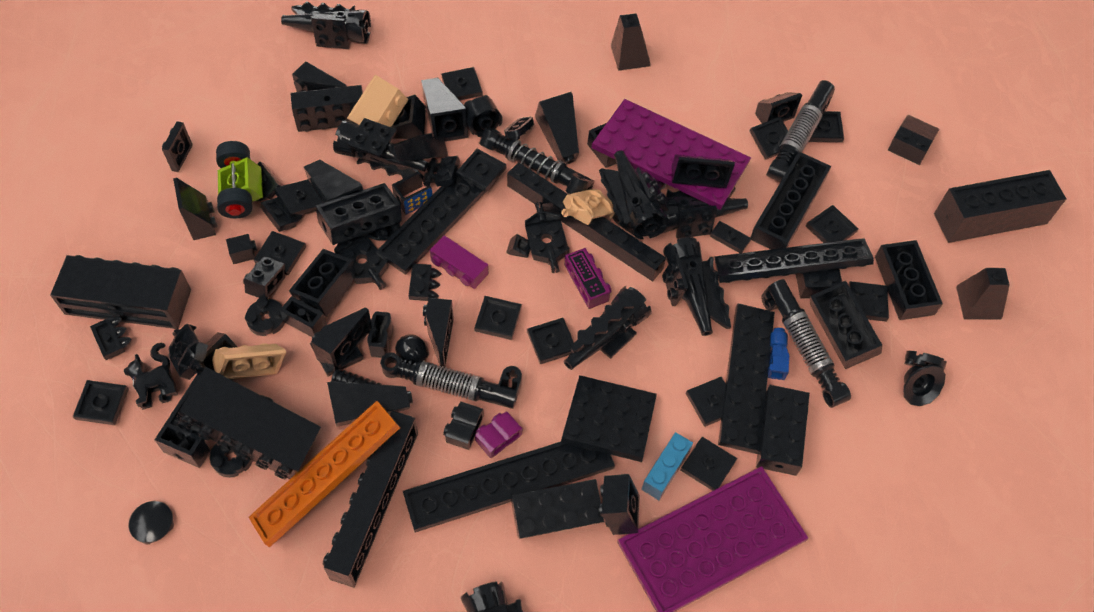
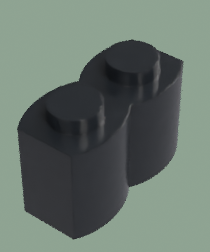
M376 311L371 318L372 329L368 334L367 342L371 357L382 358L383 355L389 353V340L393 334V325L390 313Z
M460 401L458 407L455 406L452 410L451 418L453 419L451 423H447L443 435H445L446 443L469 450L474 441L476 431L484 416L483 409Z

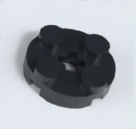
M258 298L248 308L245 315V320L251 332L259 336H267L266 334H275L280 331L285 324L280 313L282 305L273 299L264 300ZM269 314V319L262 320L263 315Z
M917 351L906 352L904 363L913 367L917 365L923 367L935 365L940 366L943 371L946 368L947 361H944L941 357L928 353L916 355Z
M216 442L211 449L209 458L211 466L219 475L232 478L239 476V473L249 469L253 462L252 460H244L236 456V458L228 461L227 455L231 452H234L236 455L237 452L231 449L224 450L218 447Z

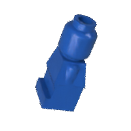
M775 328L770 335V346L772 349L770 352L768 378L785 380L789 373L788 335L784 328Z

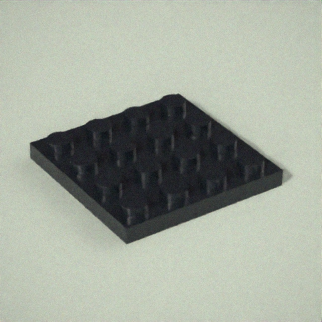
M579 375L561 442L642 462L657 394Z

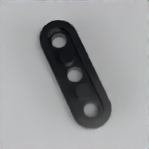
M533 117L517 119L504 130L505 137L509 138L510 141L520 139V136L526 134V131L530 130L534 125Z

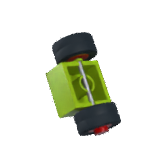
M226 141L218 145L216 149V162L221 168L217 170V209L224 217L238 219L248 216L252 212V202L263 198L261 167L250 159V150L246 144L239 141Z

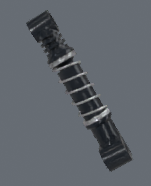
M485 127L479 142L481 146L505 155L509 161L515 162L516 160L522 165L529 167L530 170L537 171V174L545 175V179L551 178L553 183H561L567 186L565 191L568 194L593 188L594 180L568 168L564 162L560 160L554 161L552 156L546 157L544 152L538 153L536 148L530 149L528 144L521 145L520 140L510 141L501 132Z

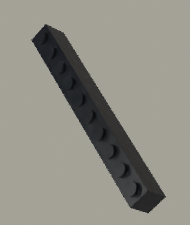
M518 162L507 173V186L534 204L542 202L544 211L561 215V222L652 282L664 269L666 257L606 218L592 219L590 224L587 225L573 216L564 217L562 210L566 209L563 201L567 193Z

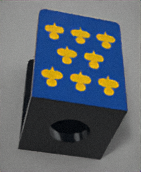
M419 171L392 184L393 195L401 204V209L405 215L419 209L433 195L431 186H428L404 198L405 195L422 187V177Z

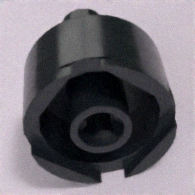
M488 95L465 102L467 126L473 135L482 137L485 127L495 129L498 125L501 126L503 121L502 115Z

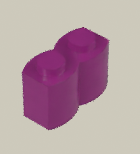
M507 411L502 414L498 413L493 417L492 423L482 425L477 429L475 441L490 458H493L522 435V427Z

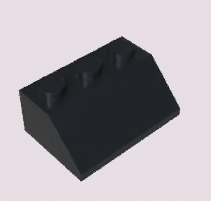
M675 154L672 163V183L727 188L735 162L729 159Z

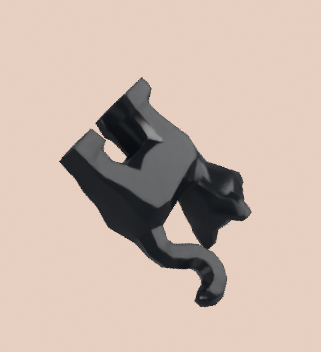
M156 343L150 350V356L155 361L161 362V366L145 372L146 366L141 361L139 355L136 354L135 360L130 362L128 367L124 369L125 375L130 376L133 380V387L139 395L136 404L142 410L152 407V392L160 390L159 400L162 403L171 401L172 395H178L176 383L171 374L170 360L167 356L158 352L166 346L164 343Z

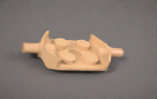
M597 189L567 194L563 201L566 209L562 210V215L564 217L573 216L587 225L590 224L592 219L609 215L610 219H612L615 214L610 199Z

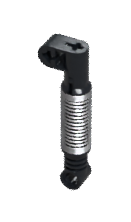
M826 80L820 81L808 103L804 104L783 139L779 147V153L771 163L766 176L781 182L797 153L803 152L822 118L823 111H826L835 91V87L831 82Z
M785 279L778 280L769 285L762 294V303L768 311L779 309L783 316L782 322L786 329L789 330L788 333L792 336L791 339H794V345H797L796 348H799L798 351H801L799 354H802L801 357H804L803 360H806L805 363H808L806 366H810L808 367L809 372H811L810 374L819 380L818 383L822 384L821 388H825L823 390V398L826 404L833 408L851 399L849 388L845 383L838 382L840 379L836 377V373H833L835 365L831 360L832 358L826 352L827 350L824 349L825 346L821 343L822 340H819L820 337L816 334L817 331L813 328L812 322H810L805 310L801 309Z
M391 352L383 355L380 361L383 374L388 378L400 376L403 379L405 377V380L409 379L417 386H424V388L427 386L431 390L434 387V391L437 389L441 393L444 391V393L450 394L451 392V395L454 394L456 396L458 394V397L461 395L462 398L465 396V399L468 397V400L476 402L482 400L514 409L522 381L521 370L515 366L506 367L501 374L499 384L485 381L483 377L468 375V373L454 371V369L451 370L447 367L437 366V364H430V362L419 361L413 363V361L404 360V358H400L397 354ZM389 363L396 364L393 368L387 367ZM511 377H515L512 380V388L508 387L509 379H511Z

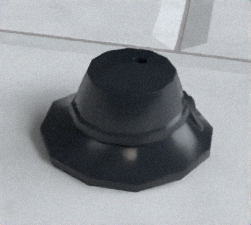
M935 365L911 367L904 376V398L911 405L923 406L930 404L936 399L945 384L946 374L943 369Z

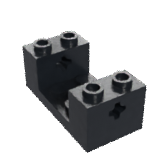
M196 375L154 439L164 453L198 468L201 467L211 450L205 440L197 435V432L191 429L189 431L182 429L177 425L178 422L175 419L200 375Z

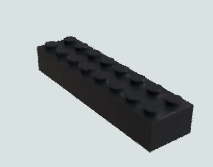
M391 411L390 416L399 425L400 429L367 458L366 471L361 473L358 479L359 487L350 497V508L348 512H344L341 518L342 526L340 531L336 532L332 539L333 547L330 553H327L324 557V570L331 581L355 588L418 436L416 420L414 417Z

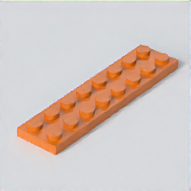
M378 401L372 404L248 517L266 546L270 548L400 429L399 425Z

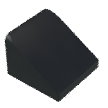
M516 234L510 239L506 253L528 258L530 252L529 241Z

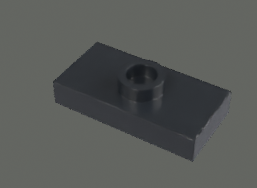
M721 221L718 222L710 234L711 238L738 253H743L751 241L749 236Z

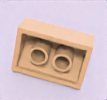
M374 75L347 119L360 125L362 120L366 118L392 127L407 103L408 98L398 88L379 76Z
M267 343L255 346L243 345L234 348L222 347L215 350L212 362L215 372L229 379L274 375L278 373L286 351L277 344Z

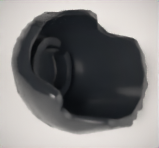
M408 334L402 336L395 346L396 354L400 358L411 360L413 363L424 361L429 355L425 342L416 335Z

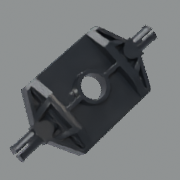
M537 202L535 203L537 213L525 220V229L532 258L535 261L548 263L551 266L552 273H555V270L558 273L560 271L558 261L569 254L570 250L563 231L561 215L544 211L542 202H539V204ZM544 238L551 239V242L544 243L542 240Z
M368 234L337 244L334 252L352 259L355 264L354 282L356 284L372 282L378 286L379 290H382V287H386L381 276L389 266L388 260H385L376 253L377 248L368 238ZM361 258L367 260L363 264L357 263V261Z
M185 324L181 329L174 330V339L168 349L169 359L179 376L190 380L195 374H202L204 370L202 364L208 344L200 342L194 333V330L197 328L196 326Z

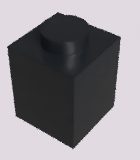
M249 234L226 239L233 264L255 258L254 251H257L255 240L251 241Z

